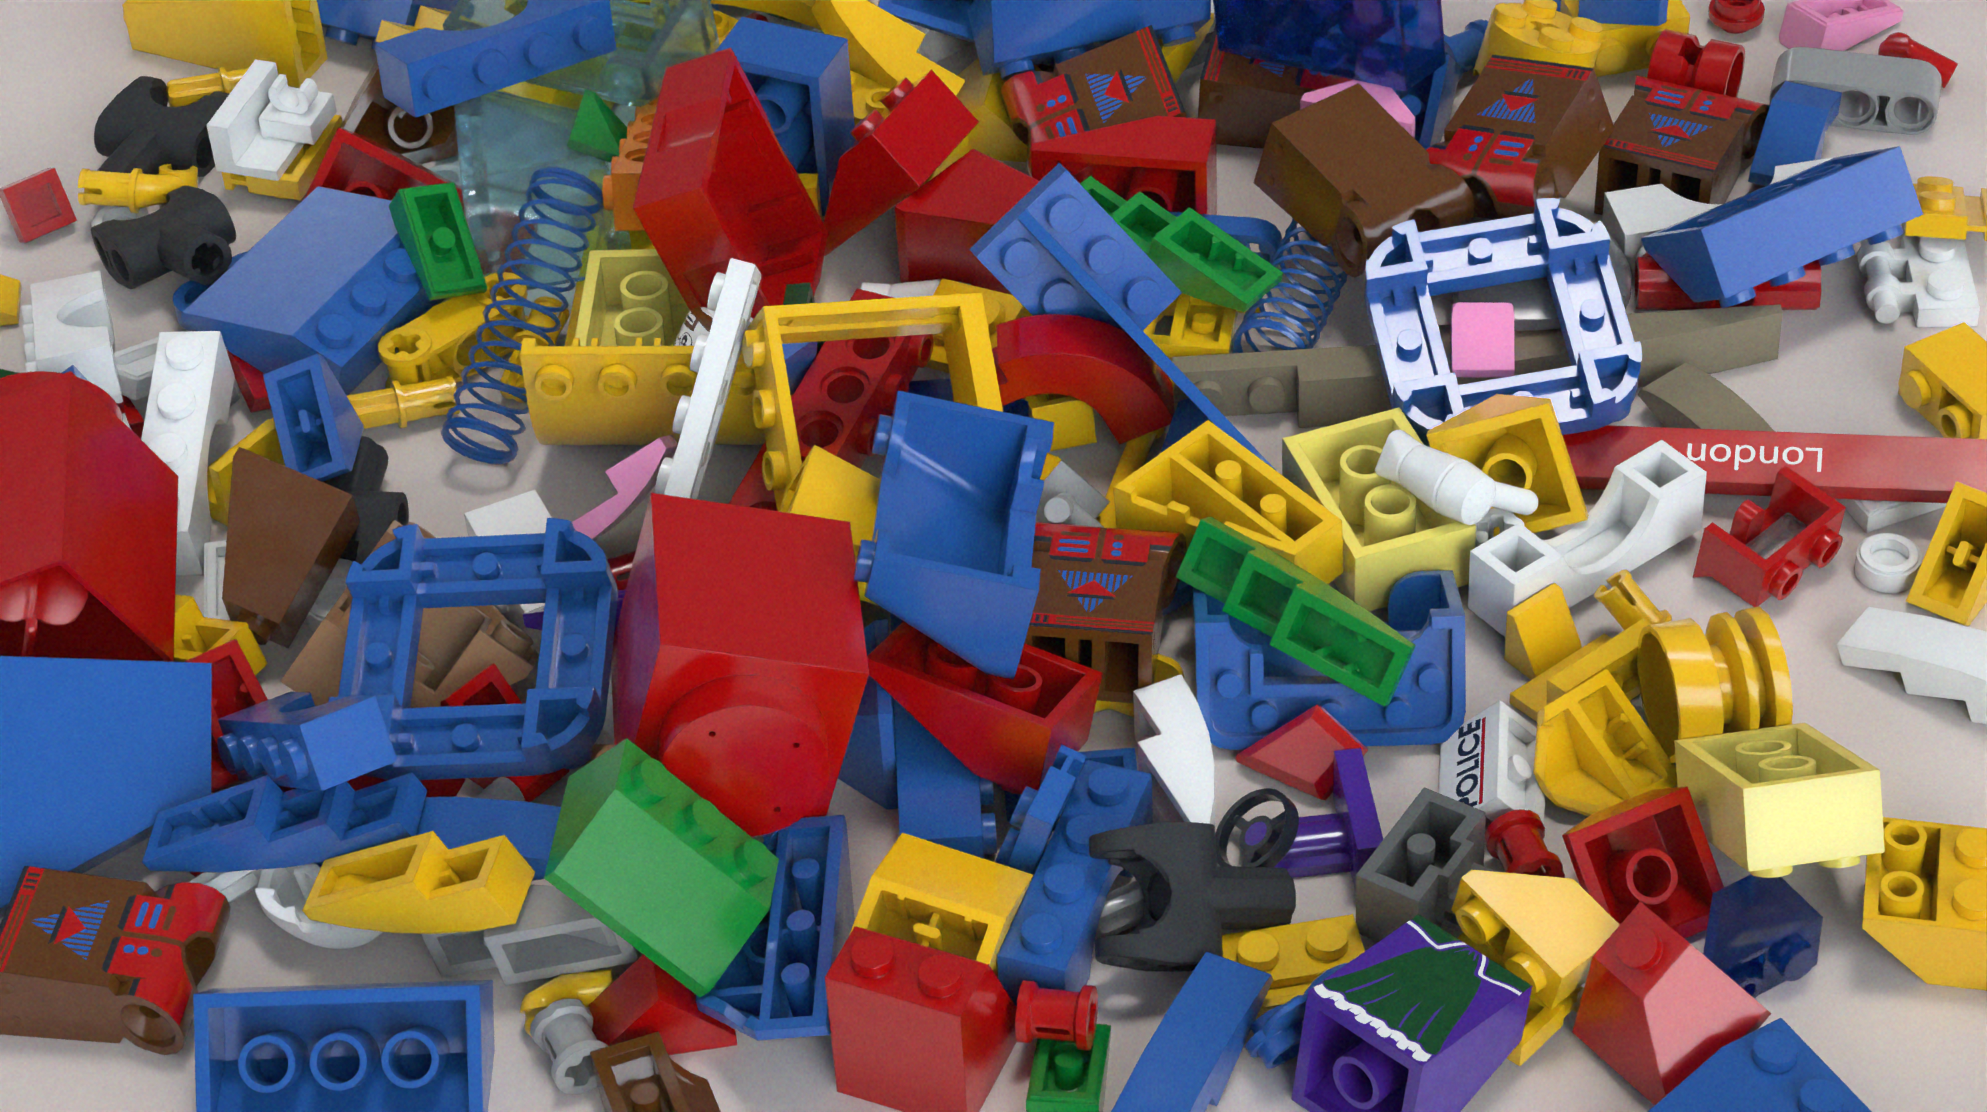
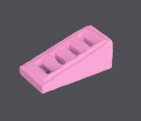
M1889 0L1793 1L1792 3H1787L1779 33V41L1788 49L1793 47H1809L1845 51L1902 21L1904 11Z

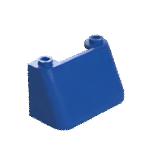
M898 391L892 416L880 414L876 426L872 453L883 455L884 458L872 541L861 540L854 580L866 582L865 597L985 674L1014 679L1039 592L1041 569L1032 567L1036 514L1044 487V480H1040L1047 452L1049 453L1051 449L1054 422Z
M1453 570L1409 573L1397 580L1390 590L1388 622L1384 623L1415 644L1416 647L1391 702L1386 707L1269 645L1272 637L1223 612L1224 603L1192 587L1196 700L1209 731L1210 741L1218 748L1245 750L1315 705L1322 706L1364 746L1433 745L1443 743L1463 725L1466 713L1465 613Z

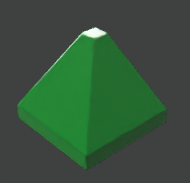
M585 89L567 147L611 163L613 156H619L620 140L627 138V126L595 92Z

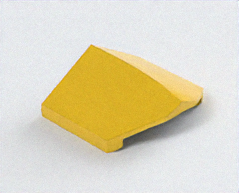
M1608 669L1603 670L1538 711L1533 773L1542 793L1557 807L1590 816L1595 812L1650 790L1674 788L1677 786L1675 765L1671 763L1664 749Z

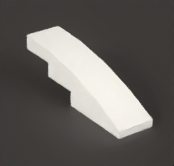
M1868 607L1837 643L1843 666L1900 672L1907 694L1964 700L1971 722L1987 724L1986 631L1930 616Z

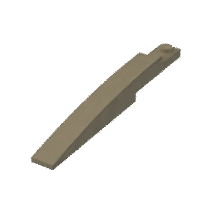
M1781 304L1627 314L1634 342L1640 341L1642 347L1638 388L1645 387L1685 362L1701 369L1707 374L1778 359L1783 314ZM1451 324L1438 325L1450 373H1452ZM1561 329L1514 331V376L1571 366ZM1375 345L1172 357V362L1224 416L1297 412L1299 428L1330 426L1391 410ZM1456 377L1458 385L1497 379ZM1172 381L1174 409L1176 410L1178 402L1189 397Z

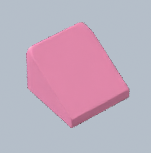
M1458 302L1453 304L1451 307L1450 333L1452 373L1455 372L1456 377L1503 378L1514 376V307L1511 303Z

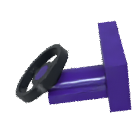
M1361 748L1334 751L1333 801L1336 809L1334 814L1299 817L1295 804L1283 793L1271 788L1250 792L1234 803L1223 816L1215 833L1217 863L1219 866L1286 868L1292 878L1351 872L1356 893V874L1384 840ZM1268 801L1282 802L1285 809L1284 812L1273 819L1267 816H1257L1248 822L1242 818L1253 807ZM1235 826L1241 830L1239 844L1246 852L1242 866L1230 865L1227 858V844Z

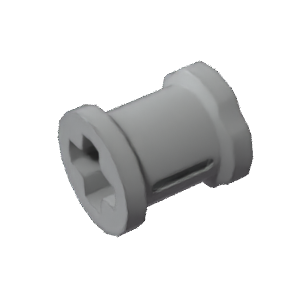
M571 998L555 1001L546 1009L536 1014L531 1023L530 1034L534 1042L543 1051L548 1052L553 1062L551 1076L557 1088L566 1094H580L589 1092L597 1087L590 1052L608 1047V1045L596 1039L592 1031L594 1018L589 1008L585 1007L581 1000Z

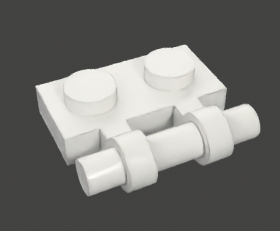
M1904 233L1902 234L1900 249H1892L1890 244L1885 241L1869 245L1867 239L1860 241L1861 247L1857 252V259L1861 273L1868 278L1864 286L1866 303L1871 310L1875 311L1876 319L1879 322L1885 324L1892 323L1899 318L1900 313L1913 312L1916 328L1953 327L1963 322L1969 327L1977 326L1980 306L1964 240L1905 236ZM1897 278H1905L1906 282L1900 283Z

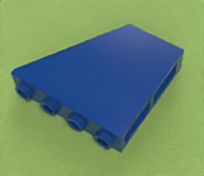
M0 656V919L5 915L24 866L83 874L149 838L158 812L211 795L212 663Z

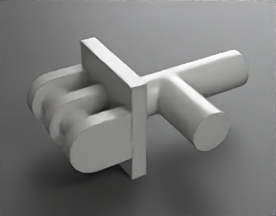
M1061 460L1044 480L1036 522L1105 528L1096 519L1110 501Z

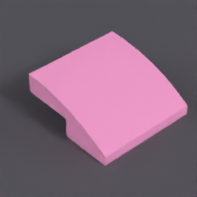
M673 435L659 437L606 470L605 472L618 494L572 522L574 529L595 541L625 519L656 485L663 459L665 457L673 458L678 445Z

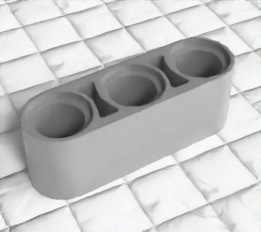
M1793 47L1784 51L1778 57L1769 101L1771 104L1772 98L1785 81L1842 92L1839 113L1830 126L1913 135L1928 131L1934 125L1938 113L1942 79L1935 66L1918 59L1809 47Z

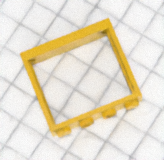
M982 293L762 307L743 333L742 351L746 366L754 368L757 390L754 391L752 398V413L756 427L758 429L764 428L767 452L764 453L762 460L763 480L768 490H774L777 511L780 508L787 487L802 465L782 344L942 333L954 401L1003 412Z

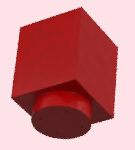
M45 371L23 372L0 378V587L61 565L89 591L84 609L77 619L69 625L51 626L38 621L34 657L174 662L179 476L123 422L119 406L107 392L97 385L77 377L71 371L64 374ZM25 620L13 623L0 621V656L21 657Z
M650 493L613 641L611 681L614 744L616 746L626 738L651 758L661 762L671 774L700 797L710 801L719 812L751 837L781 830L799 821L801 818L827 816L869 676L858 581L854 580L856 564L850 522Z

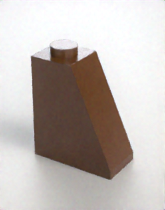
M239 447L232 463L222 600L230 620L248 623V628L252 631L258 645H266L269 640L289 649L360 523L352 494Z

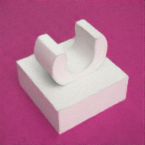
M279 74L268 91L270 103L258 120L262 137L314 145L337 112L333 93L318 91L316 83L310 78H306L300 88L288 87L286 75Z

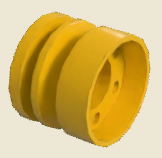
M1760 606L1737 611L1734 617L1728 612L1710 616L1705 635L1700 625L1692 618L1652 624L1642 628L1638 639L1637 668L1644 715L1648 728L1670 758L1671 763H1676L1674 740L1792 724V689L1786 655L1769 614Z

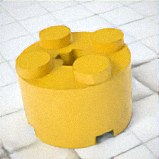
M1524 0L1523 3L1496 4L1488 21L1473 70V76L1481 74L1492 55L1593 68L1601 45L1600 39L1603 27L1591 19L1583 17L1573 18L1556 11L1558 5L1553 0Z

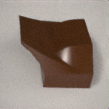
M659 1031L590 1052L593 1073L605 1112H721L708 1079L690 1073L675 1063L669 1057Z

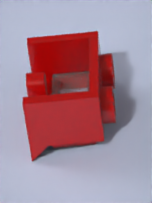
M1785 465L1777 472L1769 507L1764 510L1750 499H1747L1738 507L1734 514L1730 534L1713 522L1704 528L1693 577L1711 576L1753 607H1758L1771 596L1778 600H1783L1796 588L1804 569L1812 563L1819 568H1823L1838 553L1843 542V537L1839 535L1846 507Z

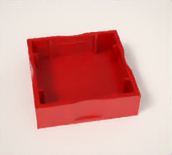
M732 48L666 67L633 210L689 310L698 307L707 308L713 279L717 272L726 274L730 258L755 264L762 274L750 316L753 319L763 306L783 305L787 284L810 283L814 296L820 283L828 231L795 168L781 148L768 117Z

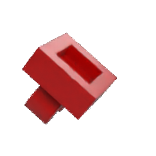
M55 168L44 169L0 188L1 201L20 243L29 242L77 221Z

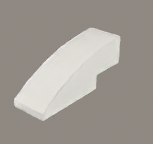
M1181 674L1134 690V734L1138 744V771L1152 774L1154 813L1160 822L1209 823L1215 826V764L1209 731L1199 704Z

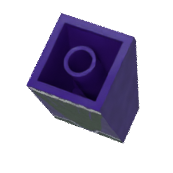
M1418 914L1308 991L1291 1100L1309 1112H1461L1522 1040L1532 985Z

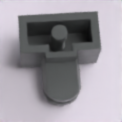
M1424 787L1356 874V924L1359 934L1379 942L1418 914L1440 928L1442 925L1463 932L1457 922L1456 915L1451 911L1461 878L1470 870L1497 872L1484 866L1486 812Z

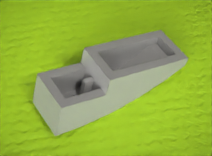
M530 885L515 924L479 931L421 934L441 978L497 968L505 986L556 977L563 974L633 963L640 958V951L556 887L548 885Z

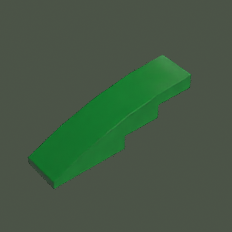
M1089 176L1080 183L1175 286L1186 295L1246 312L1282 281V271L1190 207L1176 217L1140 191L1126 201L1092 176Z
M1211 516L1200 520L1176 578L1224 603L1223 612L1272 637L1269 643L1272 647L1384 707L1390 704L1416 647L1415 644L1345 595L1267 547Z

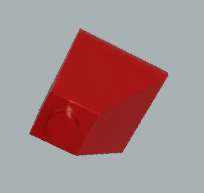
M1688 786L1650 790L1593 813L1562 835L1580 886L1619 924L1625 920L1640 901L1684 939L1735 918Z
M1640 901L1593 955L1572 1033L1653 1105H1656L1720 1048L1759 1029L1772 1013Z

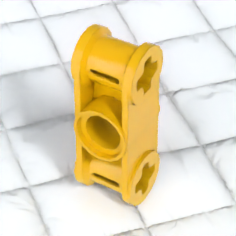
M497 273L484 277L488 288L485 293L453 297L446 302L433 306L425 314L400 328L387 332L381 337L378 342L379 358L387 365L389 373L385 382V389L391 388V382L396 380L399 381L400 385L419 383L421 380L425 382L452 375L456 384L462 381L461 373L464 367L471 365L468 353L471 347L478 344L475 333L479 326L485 324L483 311L487 305L492 303L490 291L494 285L500 283ZM503 273L504 281L522 279L514 273ZM507 285L519 296L527 298L526 285ZM500 287L496 293L497 301L516 300L503 287ZM500 305L512 316L527 322L528 316L525 315L524 306ZM496 307L492 308L488 314L490 321L509 320ZM494 326V328L510 339L523 330L517 327V331H515L514 326ZM489 327L485 328L481 334L482 342L503 341L493 334ZM486 346L499 357H503L511 352L509 347ZM482 348L477 349L474 354L475 362L495 361ZM473 368L468 372L467 377L478 373Z

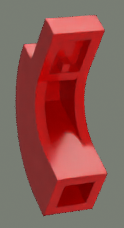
M1063 314L1027 316L996 325L997 347L992 348L1002 406L1037 394H1061L1074 397L1089 404L1101 415L1119 445L1171 424L1175 413L1171 380L1123 330L1095 319Z

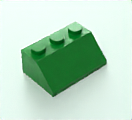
M626 738L568 777L544 879L697 996L702 997L711 991L769 911L779 858L772 854L763 843L753 839L719 812L710 801L700 797L671 774L661 762L651 758Z

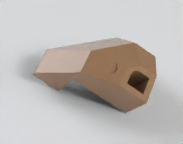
M394 520L370 555L379 547L396 539L392 529L402 527L403 525ZM408 522V523H407V525H413V524H415V523H412V522ZM419 526L424 539L436 538L426 529ZM348 587L328 612L280 681L295 692H310L315 706L326 704L329 701V697H338L352 602V596ZM494 605L423 608L410 708L441 707L440 701L493 663L509 685L527 678L539 657V653L532 646L534 643L532 638L522 629L510 623Z

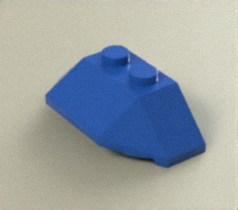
M844 815L801 818L786 828L763 835L764 842L762 843L772 854L779 858L770 909L711 991L702 997L696 995V1004L699 1011L757 1041L831 1034L825 976L848 939L855 921L847 823Z

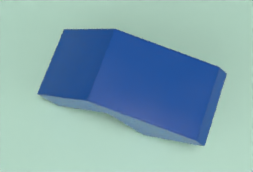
M1785 81L1772 98L1750 168L1748 182L1768 186L1773 180L1775 166L1821 159L1825 132L1839 113L1842 92Z

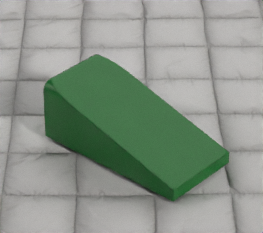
M455 183L399 189L389 204V210L395 228L429 300L485 293L488 289Z
M1096 1025L1094 1042L1089 1051L1078 1050L1075 1042L1037 1038L1026 1097V1112H1103L1111 1025Z

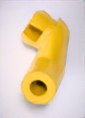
M606 969L559 975L526 994L522 999L519 1012L525 1014L524 1028L526 1033L531 1036L530 1027L536 1014L546 1009L555 1001L567 998L579 999L585 1007H589V1004L613 983L612 970Z

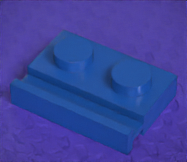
M1061 744L1053 766H1050L1039 790L1037 791L1028 786L1025 787L1009 823L1021 830L1018 831L1012 827L1010 828L997 855L996 863L1033 875L1035 874L1068 799L1075 788L1087 757L1086 755Z

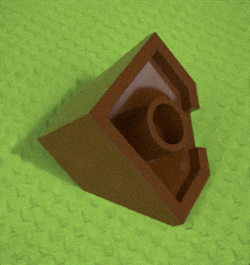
M376 60L354 97L340 128L364 135L418 164H424L459 155L487 106L473 98L419 117H414L384 98L378 61Z

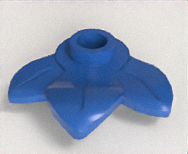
M1347 963L1324 971L1310 984L1303 995H1298L1287 1003L1279 1005L1257 1018L1250 1025L1254 1035L1245 1045L1252 1058L1260 1057L1267 1069L1280 1066L1298 1056L1308 991Z

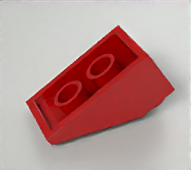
M930 70L913 84L907 77H904L880 99V102L886 109L881 114L877 109H874L850 131V134L856 141L839 159L823 222L828 231L824 256L921 187L979 123L933 70Z
M1154 116L1032 143V178L1041 181L1060 163L1079 183L1092 176L1126 201L1140 191L1168 212L1183 213L1190 207L1199 214L1217 215L1215 119Z
M904 621L867 656L869 675L972 773L997 783L1000 788L1007 792L1022 794L1026 786L1038 791L1050 766H1053L1061 744L1078 752L1088 741L1103 675L1100 671L1024 643L1014 679L985 674Z

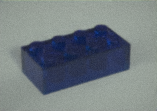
M1213 0L1219 51L1407 91L1446 63L1441 0Z

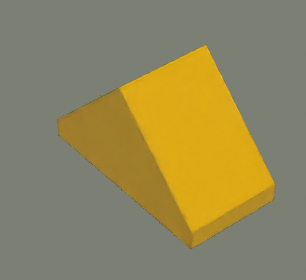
M1956 481L1905 602L1964 626H1969L1987 603V493Z

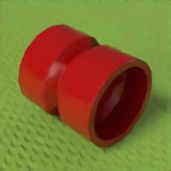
M1665 29L1661 32L1655 44L1647 78L1737 98L1744 71L1745 48L1742 45L1711 39L1705 46H1702L1696 35Z

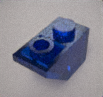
M1750 874L1713 893L1703 955L1755 999L1760 994L1785 981H1796L1802 978L1813 966L1817 965L1823 916L1782 877L1762 878Z

